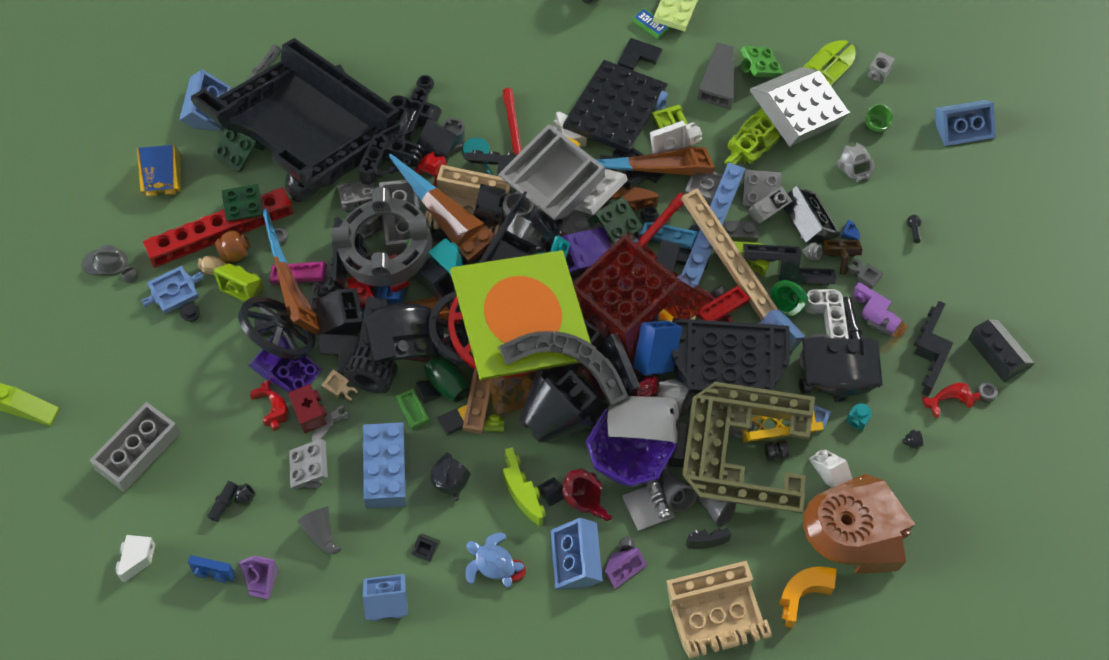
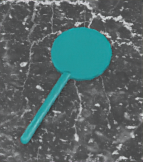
M475 137L465 142L463 152L466 154V152L472 153V150L483 151V154H489L490 147L486 140ZM483 164L488 174L493 175L489 166Z

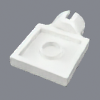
M681 121L650 132L651 154L700 143L702 141L700 127L696 126L697 123L695 122L685 124Z

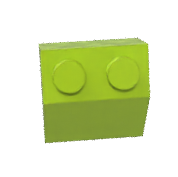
M226 264L214 269L220 291L243 302L250 298L258 297L264 289L260 276L255 273L250 274L240 266Z

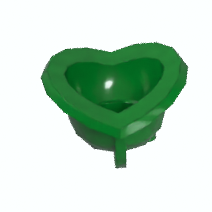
M778 281L770 291L772 301L778 310H781L788 318L800 314L806 307L809 299L806 292L792 281Z

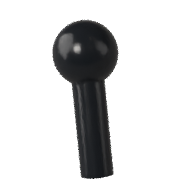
M911 215L907 219V225L912 230L913 242L918 244L921 242L919 227L922 221L918 215Z

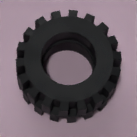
M358 347L352 351L343 372L351 383L363 390L374 393H386L392 385L398 371V365L394 360L374 362L371 348Z

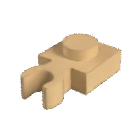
M335 370L331 371L322 384L324 389L337 398L342 393L350 402L353 399L348 396V393L354 392L358 394L355 388L347 386L349 380Z

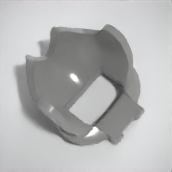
M857 142L855 147L845 146L841 158L837 160L839 169L851 179H856L857 183L864 179H870V174L874 170V162L866 148ZM863 162L867 163L866 171L854 174V165Z

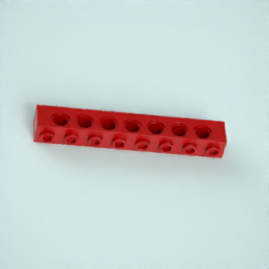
M283 187L261 195L263 210L267 208L271 222L294 214L292 204ZM222 209L217 213L204 216L181 227L170 229L165 233L152 236L142 242L153 268L215 245L217 239H220L228 231H237L243 234L266 224L263 215L228 222L225 217V211Z

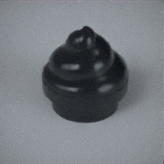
M915 429L911 430L905 436V439L902 440L906 446L912 449H919V447L924 446L921 431H916Z
M245 483L236 488L235 503L244 504L253 501L256 493L249 484Z

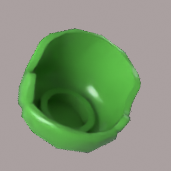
M876 104L868 110L865 123L870 130L882 133L891 126L893 113L884 104Z

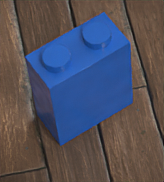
M670 321L641 323L633 368L639 370L640 374L645 376H651L653 373L663 375L665 372H673L675 363L672 359V351L675 348L676 351L678 350L682 326Z

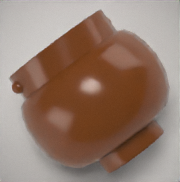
M228 231L215 242L221 259L228 264L230 261L239 262L245 259L248 255V248L251 247L246 235H241L237 231Z

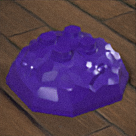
M609 408L605 409L586 440L594 469L615 483L628 487H635L658 480L676 449V443L652 439L609 437L607 422Z

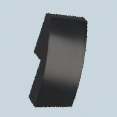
M728 527L722 530L718 528L711 532L709 536L706 529L700 532L696 530L688 535L686 547L688 549H705L729 542L731 532Z

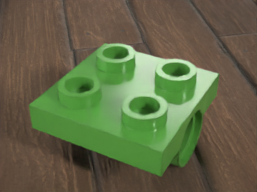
M743 46L740 50L744 57L741 62V69L744 73H752L754 77L777 78L784 74L770 48Z

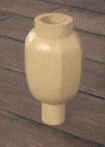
M205 256L203 259L199 258L198 270H202L204 274L215 275V268L228 263H225L219 257Z

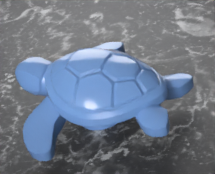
M500 532L490 535L486 539L484 546L475 541L466 543L469 553L476 556V559L466 567V580L470 584H474L476 574L480 570L488 578L502 579L504 586L510 588L512 585L511 576L514 572H520L524 569L522 563L513 562L508 551L498 546L500 542L507 538L506 534Z

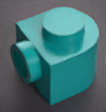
M862 403L856 404L848 414L846 422L851 427L863 431L872 416L870 407Z

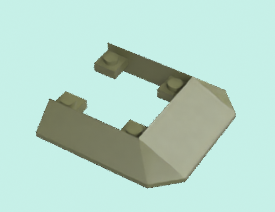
M714 382L692 399L683 477L700 498L803 514L806 475L785 473L783 489L743 483L745 466L725 463L729 428L749 431L751 415L790 420L789 437L809 440L815 397Z

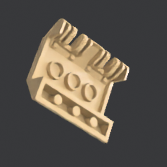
M441 165L437 177V189L472 215L474 214L481 184L505 189V197L511 193L512 188L499 176ZM427 210L425 218H428L429 227H432L434 225L435 229L440 228V226L435 221L431 213ZM502 210L498 225L483 222L493 234L497 233L504 222Z
M747 561L667 580L671 611L683 649L689 658L698 657L699 653L701 656L706 655L705 645H710L713 652H717L719 647L721 650L740 646V643L742 645L747 644L746 635L750 634L755 642L759 641L760 637L762 640L772 637L768 621L766 619L763 622L751 587L753 577Z

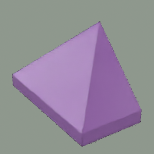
M638 548L616 552L610 555L605 573L613 588L616 589L647 566V563Z

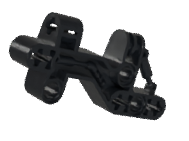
M419 87L414 89L410 98L396 95L390 99V104L400 110L397 117L399 123L372 137L359 166L360 181L363 184H373L377 177L382 178L384 174H392L399 171L396 165L388 167L385 171L381 170L385 161L393 162L389 154H392L409 168L417 167L420 164L425 151L423 147L412 143L419 126L424 127L428 119L438 123L442 114V110L438 106L428 103V91L425 88Z

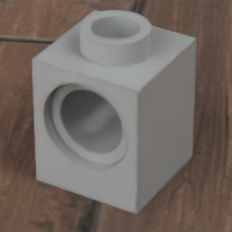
M879 51L870 65L867 76L883 84L892 70L895 59Z

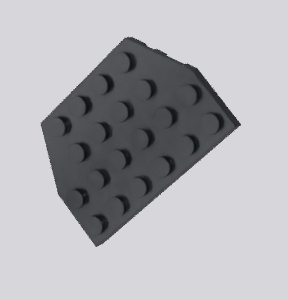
M672 319V323L682 326L678 350L676 351L675 348L672 351V359L690 393H700L714 382L774 390L789 364V326Z

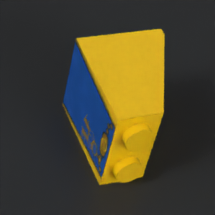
M175 145L137 148L140 192L146 194L147 197L157 196V193L175 195L176 192L181 191V152Z

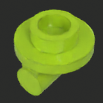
M497 414L489 415L488 418H485L484 431L504 432V419L500 418V415Z

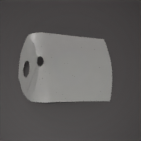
M629 396L609 406L607 419L609 437L652 439L678 443L680 427L678 403L676 400L668 397ZM673 408L674 414L670 413V409Z

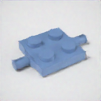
M180 266L147 282L152 296L141 301L144 307L156 303L164 314L169 313L199 298L194 283L204 279L201 272L190 277L183 267Z

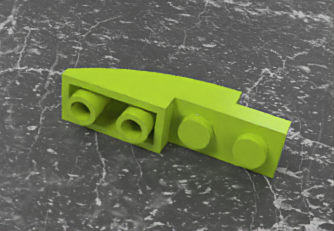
M513 447L505 449V459L508 468L503 469V479L506 487L522 512L538 526L543 525V517H546L543 505H539L538 499H540L538 488L533 486L532 481H526L524 471L520 472L519 465H521L519 454L514 453Z

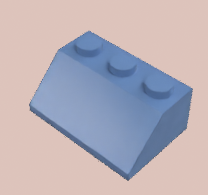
M202 69L189 79L179 120L194 129L219 131L222 126L198 110L193 105L191 96L205 88L216 97H219L229 91L231 86Z
M981 100L935 108L936 127L944 146L996 138L993 102Z
M578 518L550 530L555 589L587 588L603 582L596 522Z

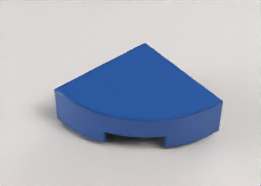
M848 220L841 237L847 240H859L860 233L856 225Z

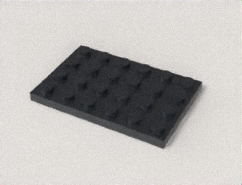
M603 60L564 121L563 129L629 154L652 112L655 110L661 91H666L668 83Z

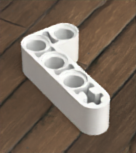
M835 289L809 291L807 293L809 299L804 308L806 312L824 315L826 335L830 338L849 339L842 294Z

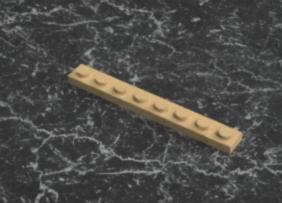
M698 188L683 195L681 198L682 202L737 285L750 297L749 303L762 321L771 310H778Z

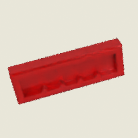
M737 285L697 310L695 316L699 320L719 321L748 303L750 297Z

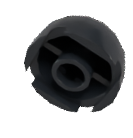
M289 174L286 175L285 189L294 201H311L319 194L321 188L309 189Z

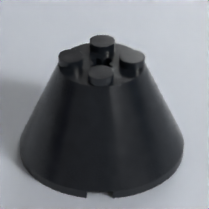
M546 369L537 370L520 413L521 418L519 422L525 428H531L534 431L532 435L540 443H549L594 427L596 425L593 418L589 420L588 415L579 409L582 407V404L576 398L571 397L569 391L560 387L557 384L558 380H554Z

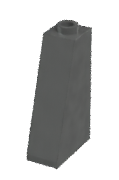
M717 42L700 85L697 100L731 110L734 98V47Z

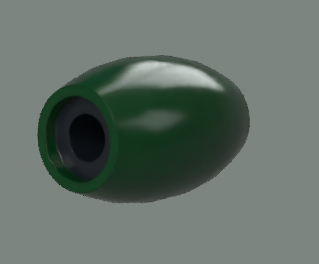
M434 356L426 363L424 370L427 378L442 396L457 403L469 394L470 385L467 378L452 361L443 356Z

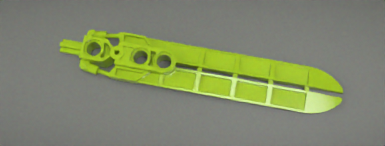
M846 40L831 42L819 50L803 68L820 71L829 85L832 86L853 64L856 55L855 46L851 44L837 56L849 42ZM834 59V61L823 71V69ZM762 108L752 115L740 127L739 132L729 140L727 147L731 150V155L724 161L725 164L728 165L729 162L736 165L739 161L744 164L746 162L753 164L755 160L762 156V153L769 151L779 141L782 135ZM757 147H759V148L763 147V149L760 150V151H758V150H757Z

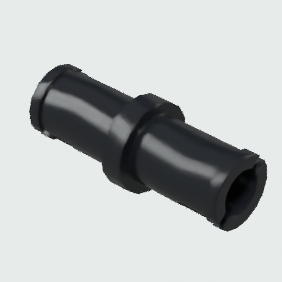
M227 481L221 494L215 498L216 502L207 515L209 519L217 523L219 522L225 509L231 505L230 501L238 487L237 484Z

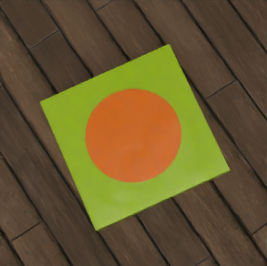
M563 250L451 267L450 273L480 380L580 363L574 358L561 353L539 352L506 365L498 349V346L515 338L539 331L564 332L577 336L591 344Z

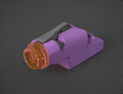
M859 282L854 289L852 297L857 302L866 305L861 317L867 320L869 327L891 337L901 339L908 325L893 312L888 311L892 301Z

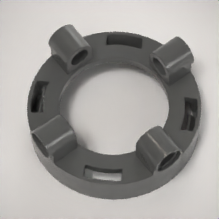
M384 187L373 189L372 201L364 203L353 210L340 227L331 229L332 242L336 245L347 272L359 282L371 286H391L411 278L425 265L429 258L428 252L432 249V236L428 218H425L423 213L410 202L391 198L389 190ZM380 215H395L404 219L409 224L411 240L408 247L400 255L390 259L388 254L377 252L371 256L370 261L363 258L356 251L355 236L365 222ZM415 252L419 253V255L410 264H408L407 266L404 265V263H406L415 254ZM352 259L361 269L358 270L354 266H349L348 261Z

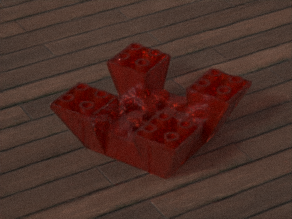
M627 231L573 282L583 319L586 321L594 314L609 327L607 338L611 334L618 333L633 368L641 323L652 321L663 309L674 318L692 319L710 301V298L683 275L668 270L653 258L655 252Z

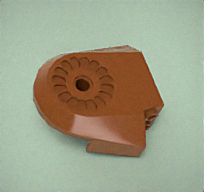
M863 474L817 494L808 503L803 513V529L807 540L813 548L826 559L841 564L858 565L854 571L855 574L899 571L906 563L903 539L911 534L910 530L914 527L915 523L884 480Z

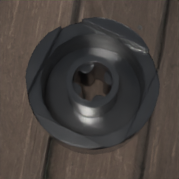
M481 184L473 215L482 222L498 225L506 190Z

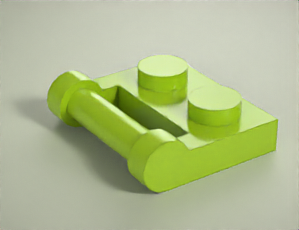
M681 105L652 112V118L658 129L675 124L676 121L673 115L677 117L679 122L683 121L685 124H688L682 113Z

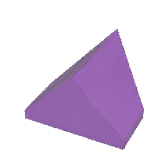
M254 555L239 561L249 589L248 595L269 599L278 573L275 560Z

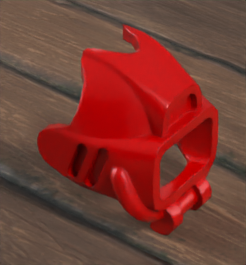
M434 152L427 154L422 158L414 171L421 175V171L434 175L435 179L432 185L437 188V177L441 165L447 166L445 157H435Z

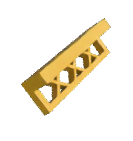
M814 411L810 433L824 429L823 422H816ZM754 416L751 417L750 422H753L758 427L755 431L751 432L741 429L743 441L745 443L789 436L790 426L786 427L781 423L783 419L777 420L771 417ZM767 419L776 424L773 429H767L763 426Z

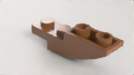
M621 186L607 201L609 202L612 199L618 200L624 196L631 209L635 211L645 207H657L659 196L658 193L638 187L628 189Z

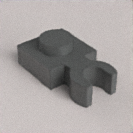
M856 258L852 263L856 267L849 265L847 269L849 273L857 274L856 280L870 289H873L883 276L881 271L868 263L864 267L861 261Z

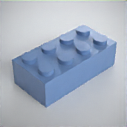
M403 423L363 425L364 503L366 508L406 506L405 430Z

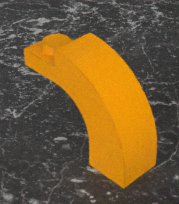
M820 566L811 567L800 571L790 579L779 602V605L784 606L782 619H785L784 627H794L799 599L808 593L832 594L835 588L837 569Z

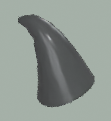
M667 463L661 473L664 495L669 509L673 512H681L696 502L698 494L690 485L674 476Z
M699 496L696 500L708 511L717 527L726 525L731 520L736 509V503L705 499Z
M329 506L311 511L298 520L303 530L320 549L328 554H337L342 550L341 547L333 542Z

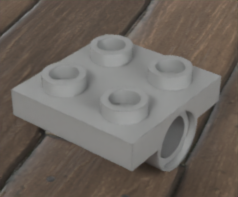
M318 439L289 451L290 488L295 490L302 487L317 488L322 485V480L328 478L325 440Z

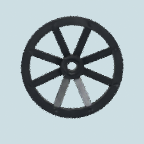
M456 291L441 298L434 306L429 318V336L432 344L442 356L452 362L468 365L459 354L445 346L451 343L450 336L439 339L436 331V323L448 327V320L438 317V315L448 304L452 306L457 296ZM458 305L456 307L455 313L461 312ZM459 320L461 324L454 322L455 330L459 331L456 333L458 339L464 338V348L470 342L464 320Z
M253 297L246 300L238 312V320L245 334L255 344L273 355L286 359H301L309 355L315 346V335L294 324L288 316L285 304L266 297ZM257 307L266 314L249 311L248 309ZM269 308L277 310V314ZM248 317L269 322L253 327ZM294 327H299L304 335ZM268 329L274 332L272 343L263 338L259 332ZM292 334L306 344V346L299 349ZM281 335H285L291 349L278 346Z

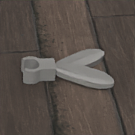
M339 406L337 410L324 417L327 425L315 430L312 435V441L322 439L334 422L336 423L349 417L348 412L340 414L346 410L344 406Z

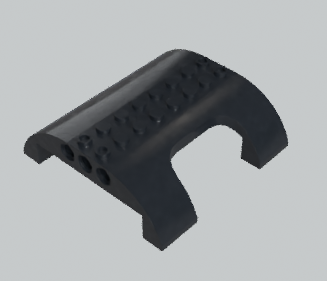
M295 38L282 44L280 62L219 97H216L205 88L191 96L193 105L223 128L247 135L273 152L272 159L276 166L309 189H319L328 186L358 167L372 137L394 126L400 112L395 106Z

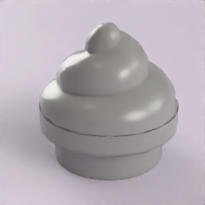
M810 243L805 249H802V252L810 261L820 260L822 246L817 243Z

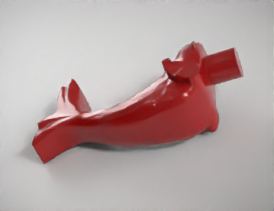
M267 380L261 383L260 388L252 390L250 397L251 399H258L264 396L270 397L273 408L270 409V414L263 418V424L276 431L280 428L278 423L287 421L289 411L283 398L270 390L271 381Z
M961 382L945 387L933 398L922 396L923 404L926 408L931 409L933 416L939 418L940 415L938 406L940 400L956 398L961 403L964 402L968 408L974 406V401L981 400L979 392L971 394L968 384Z

